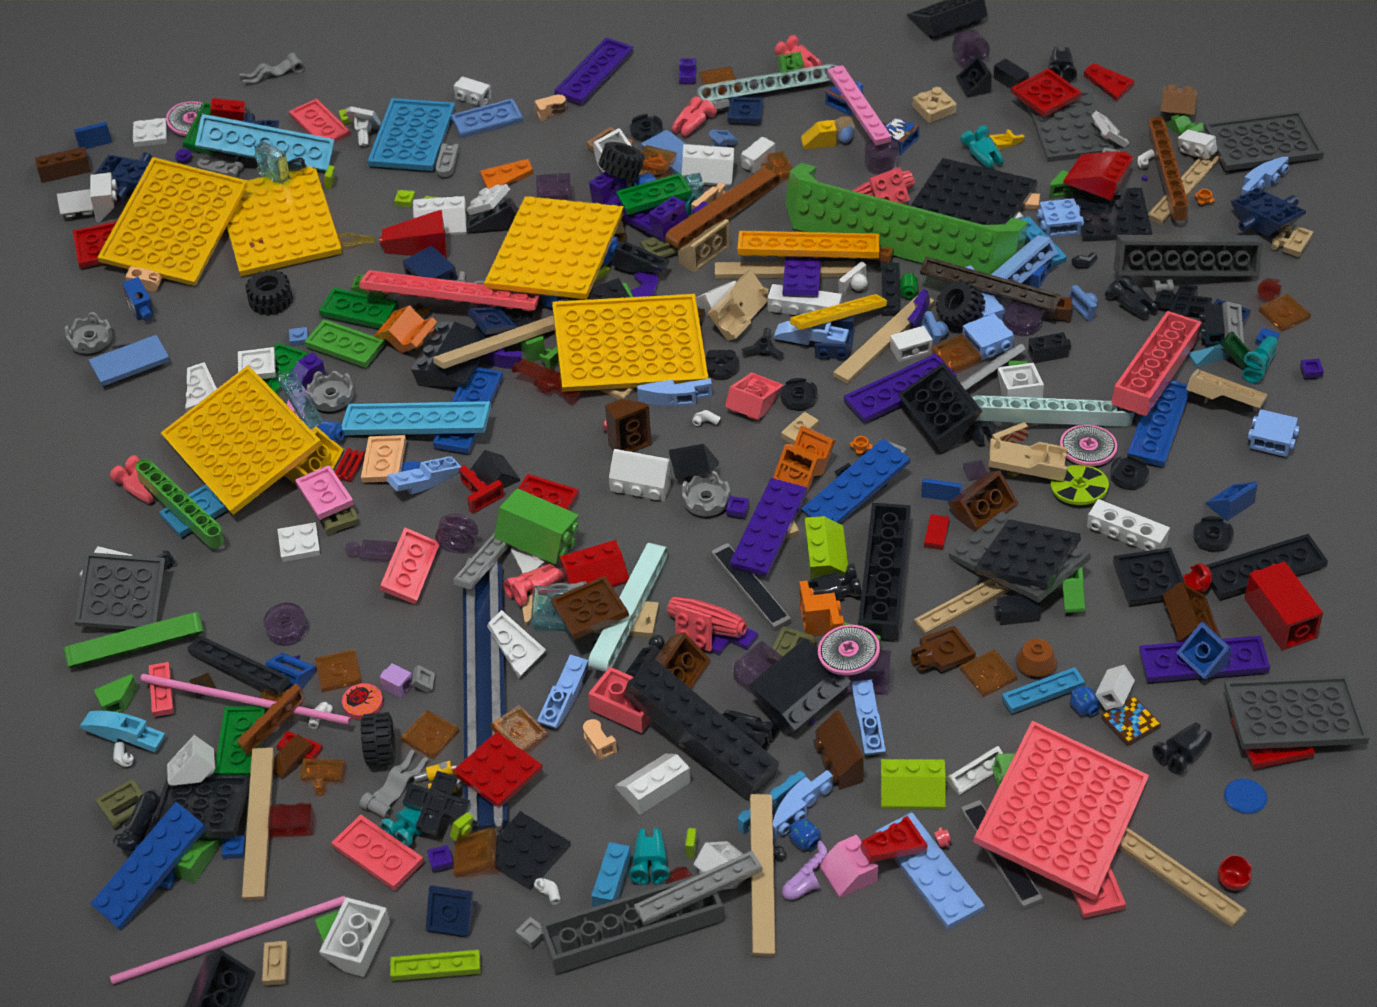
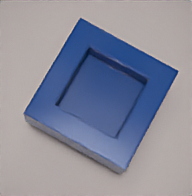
M1262 328L1256 337L1255 344L1260 345L1268 336H1273L1278 341L1280 333Z
M245 836L223 838V860L245 858Z

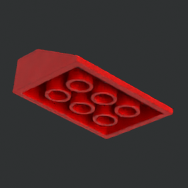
M1124 151L1081 154L1063 180V183L1112 200L1126 179L1134 156Z

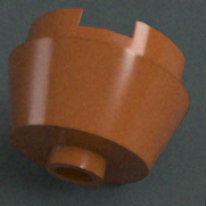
M1036 638L1028 640L1016 656V663L1019 671L1025 677L1030 678V676L1044 679L1053 673L1057 665V658L1052 646L1047 641Z

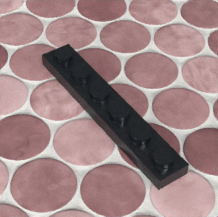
M203 636L198 637L187 647L190 654L276 695L291 683L288 676Z

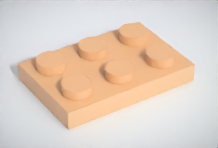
M405 435L371 436L368 438L361 474L362 483L387 482L388 474L401 472L407 441Z

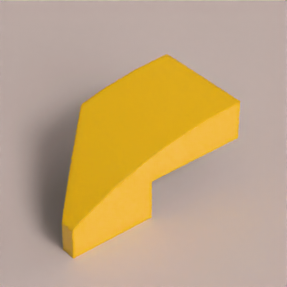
M1007 129L1006 134L989 135V138H992L998 150H1002L1023 142L1025 136L1022 134L1018 136L1013 135L1011 130Z

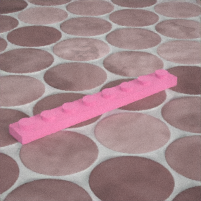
M835 66L828 69V76L875 146L891 142V135L844 66Z

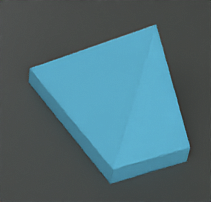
M1220 344L1188 354L1196 367L1230 357L1226 355L1225 349Z

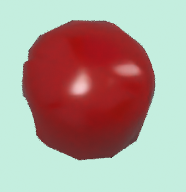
M1202 563L1190 566L1192 571L1183 577L1185 584L1200 593L1206 592L1212 581L1210 569Z
M1228 855L1223 859L1218 868L1219 881L1227 889L1233 891L1243 890L1252 879V866L1244 857Z

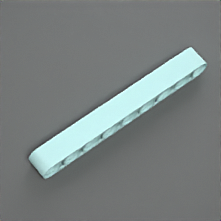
M826 64L703 85L698 88L697 95L702 100L712 101L830 81L828 69L837 65ZM816 70L820 72V76L817 79L813 77V73ZM799 73L804 74V79L802 81H798L797 79ZM787 75L788 82L783 84L781 81L782 77ZM771 78L773 83L767 87L766 80ZM756 81L757 86L752 90L750 83ZM739 83L741 89L739 92H735L734 86ZM724 86V87H725V92H724V94L719 95V94H718V89H719V87ZM708 89L709 95L704 98L702 91Z
M980 395L972 397L983 411L976 421L1127 427L1132 424L1135 415L1133 411L1112 405V401Z
M647 543L619 597L627 608L629 617L603 628L590 654L589 668L606 672L609 667H613L667 559L668 547Z

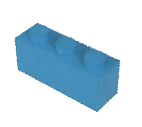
M608 843L591 895L593 907L620 898L631 863L630 846Z

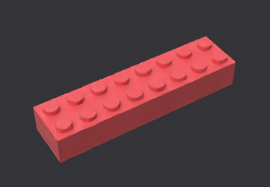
M1167 311L1114 386L1111 404L1147 416L1198 341L1202 322Z

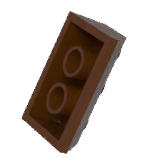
M85 147L35 158L41 183L91 172Z
M620 399L605 405L608 445L613 451L618 449L636 452L652 445L649 405L647 403Z
M1000 470L986 473L948 502L956 519L974 532L998 513H1006L1018 504Z
M1183 582L1178 583L1163 594L1164 605L1171 616L1170 622L1175 627L1176 638L1179 642H1185L1201 621L1221 638L1205 595Z
M685 632L671 636L655 658L656 661L690 689H692L710 662L709 657Z
M837 710L816 729V739L813 742L816 751H820L822 754L823 765L828 767L829 772L833 775V783H836L839 790L863 783V755L840 711Z

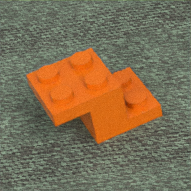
M408 305L393 312L374 337L388 340L400 353L410 352L414 348L418 349L424 343V337L429 336L434 331L433 327L437 321L433 317L424 320Z
M800 426L795 443L784 445L773 478L807 487L808 494L814 476L824 474L836 440L805 426Z
M807 580L799 581L800 612L805 633L813 636H822L837 627L844 626V618L839 614L841 612L840 601H836L835 593L814 595L813 589L809 588Z

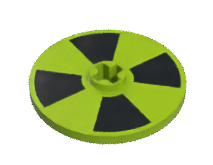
M1067 466L1064 481L1051 479L1052 493L1059 500L1074 505L1095 503L1098 499L1101 500L1109 489V481L1106 475L1091 466Z

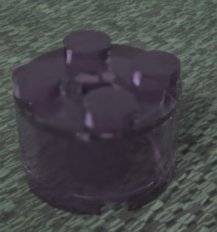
M969 29L954 36L952 51L960 62L967 66L978 54L983 59L987 58L990 46L977 30Z
M891 139V142L876 146L872 140L867 142L865 145V165L869 172L879 175L898 167L899 146L897 141Z

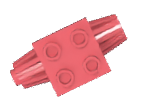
M900 167L869 178L868 182L852 191L903 203L910 200L907 190L914 186L915 181L910 171H901Z
M672 597L667 606V614L675 618L676 635L685 632L700 649L709 652L712 650V634L739 638L747 630L744 618L723 607L701 600Z

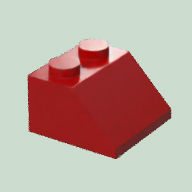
M212 98L210 116L244 121L245 101Z

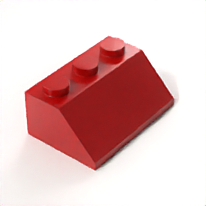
M616 540L560 556L561 571L567 584L584 581L589 583L605 576L611 586L616 587L626 584L629 580L624 559Z

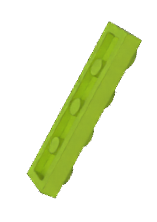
M479 950L390 957L391 981L481 974Z

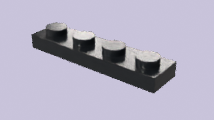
M882 263V298L887 300V306L882 307V316H895L900 312L899 263Z

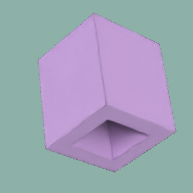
M393 663L381 673L382 690L400 699L413 687L411 685L412 673Z

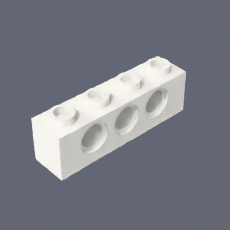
M1100 499L1097 500L1088 514V528L1145 551L1164 548L1169 538L1170 527Z

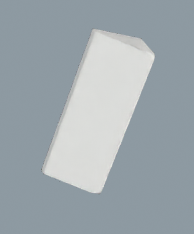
M999 746L991 749L947 776L946 782L958 795L962 794L994 774L992 765L996 755L1003 754Z

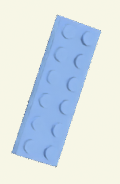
M913 813L908 814L928 844L926 852L895 857L893 859L947 930L984 911L985 905L919 820ZM902 818L876 830V833L878 831H885L889 828V825L893 823L897 824L901 822Z

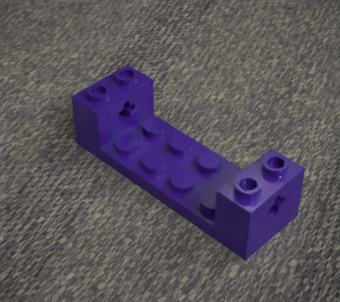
M604 171L591 180L589 187L592 203L622 206L617 198L616 191L627 188L626 179L613 176ZM672 196L659 206L642 210L635 214L627 215L624 210L621 219L665 241L666 233L687 218L686 205L684 201Z

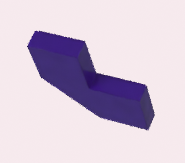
M638 272L634 274V279L641 286L630 291L632 296H655L659 277L654 272Z
M747 628L745 634L739 638L712 634L711 652L720 656L730 643L748 651L758 638V633Z

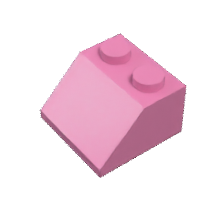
M857 834L838 842L823 858L822 863L818 864L839 898L878 881V866L875 861L869 862L861 850V840Z

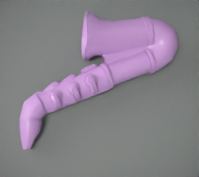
M820 840L817 845L818 853L812 859H809L808 863L804 864L799 872L782 887V896L785 899L795 900L800 898V896L803 897L805 893L811 892L810 890L821 889L813 873V869L822 863L823 858L827 854V849Z

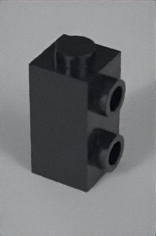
M1005 58L994 65L993 79L1011 89V87L1029 79V72Z
M1222 304L1203 305V312H1200V322L1204 325L1201 327V337H1205V345L1221 344L1225 338Z
M1064 332L1029 338L1028 353L1034 364L1068 358L1071 342L1070 339L1066 338Z
M1024 595L997 598V606H994L993 609L994 616L999 619L1000 626L1040 621V603Z

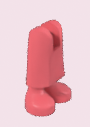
M791 35L786 43L781 41L775 47V55L801 52L803 68L822 65L821 61L804 46H798L799 39L795 35Z
M698 96L693 97L689 101V106L685 107L675 120L672 132L676 134L681 132L682 136L687 137L706 121V117L713 118L716 115L717 110L715 106L707 99L702 101Z
M133 455L127 459L125 469L120 465L114 467L110 473V478L115 483L123 484V488L138 499L150 504L154 502V499L149 490L139 481L136 471V463L141 459Z
M548 564L522 573L518 577L504 580L503 587L506 595L510 599L515 598L517 604L522 606L527 603V592L535 595L548 588L551 584L561 581L564 574L554 565Z

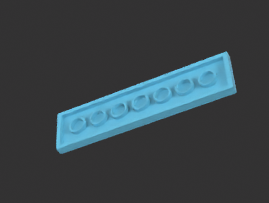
M202 114L195 147L281 164L302 157L305 160L306 167L310 166L318 171L326 172L327 167L330 165L334 139ZM293 162L289 165L299 167L302 163Z
M490 401L348 404L342 422V429L344 430V435L485 433L491 411Z

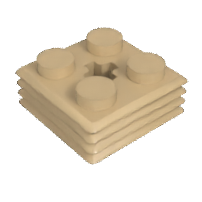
M934 87L930 91L919 93L912 100V107L929 123L956 113L955 110H957V103L940 87Z

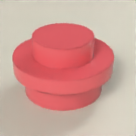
M940 827L934 834L941 848L945 846L949 848L948 843L952 842L947 829L943 831Z

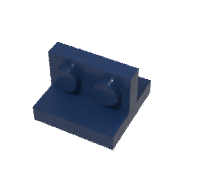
M500 307L469 308L468 315L476 323L474 329L484 332L485 335L495 336L517 328Z
M431 885L428 890L426 930L469 936L471 932V919L478 906V901H473L474 891Z

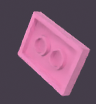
M330 465L295 480L296 486L319 520L354 505L352 497Z

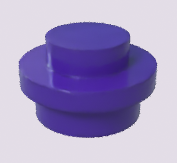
M180 149L175 153V159L178 163L186 164L190 162L192 154L189 150Z

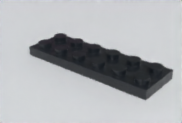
M1308 533L1210 563L1206 566L1212 574L1210 585L1219 599L1246 592L1249 574L1255 570H1261L1285 561L1297 576L1326 567L1328 560Z

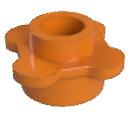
M1201 189L1198 193H1195V198L1198 199V204L1200 205L1213 203L1215 200L1212 198V192L1208 189Z
M857 436L854 441L850 442V447L856 450V454L861 455L870 450L872 444H869L867 437Z

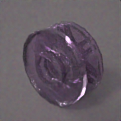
M1011 301L1005 308L1004 325L1014 335H1033L1042 326L1043 311L1040 308Z
M447 514L441 518L435 538L437 543L445 550L462 554L474 548L479 530L477 524L469 517L462 514Z
M285 602L271 607L263 619L267 637L272 643L279 646L294 645L303 639L308 630L304 611L294 603Z

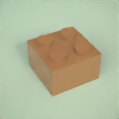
M1167 84V87L1163 86L1161 112L1194 115L1197 89H1194L1193 86L1177 88V85Z

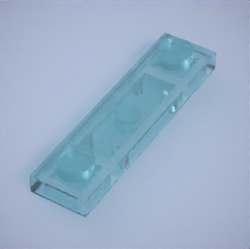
M295 371L278 375L277 380L298 417L310 429L315 426L317 427L323 419Z

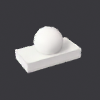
M860 262L839 279V294L844 296L852 288L856 291H862L867 287L865 263Z

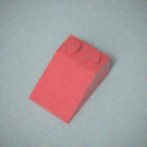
M751 372L730 386L725 407L730 408L732 412L745 414L750 419H760L767 413L781 393V387L784 385Z

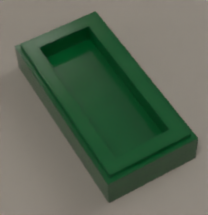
M1233 331L1228 333L1220 345L1244 370L1249 367L1244 362V356L1251 351Z

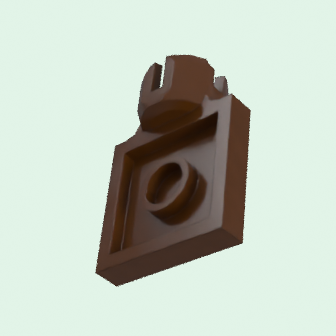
M954 625L920 638L919 644L921 646L911 650L910 658L913 666H917L915 668L918 671L937 667L941 672L975 659L976 652Z

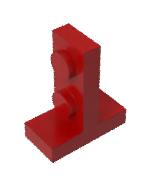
M466 465L459 468L461 482L472 493V495L467 497L468 509L472 514L504 497L503 484L499 480L487 486Z

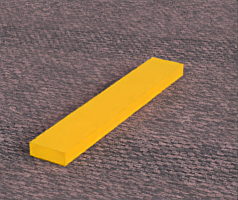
M874 294L790 318V324L802 330L887 306V300Z

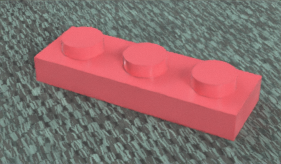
M169 662L149 665V675L171 679ZM150 683L153 717L174 714L172 688Z

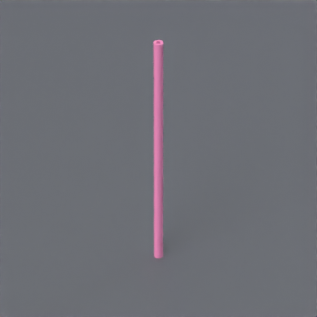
M142 674L140 678L141 682L270 708L272 704L276 703V701ZM300 706L292 712L293 714L349 725L351 722V717Z
M345 896L110 976L112 985L342 906Z

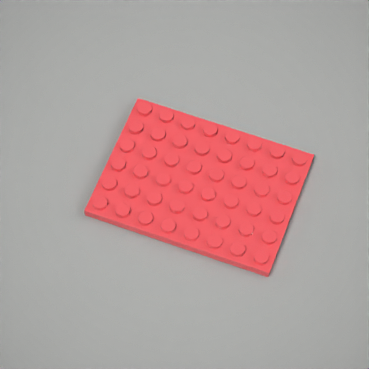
M1032 721L973 842L1095 900L1149 775Z

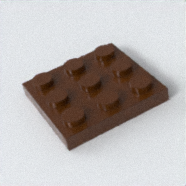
M605 576L551 599L552 606L574 640L629 617L627 608Z

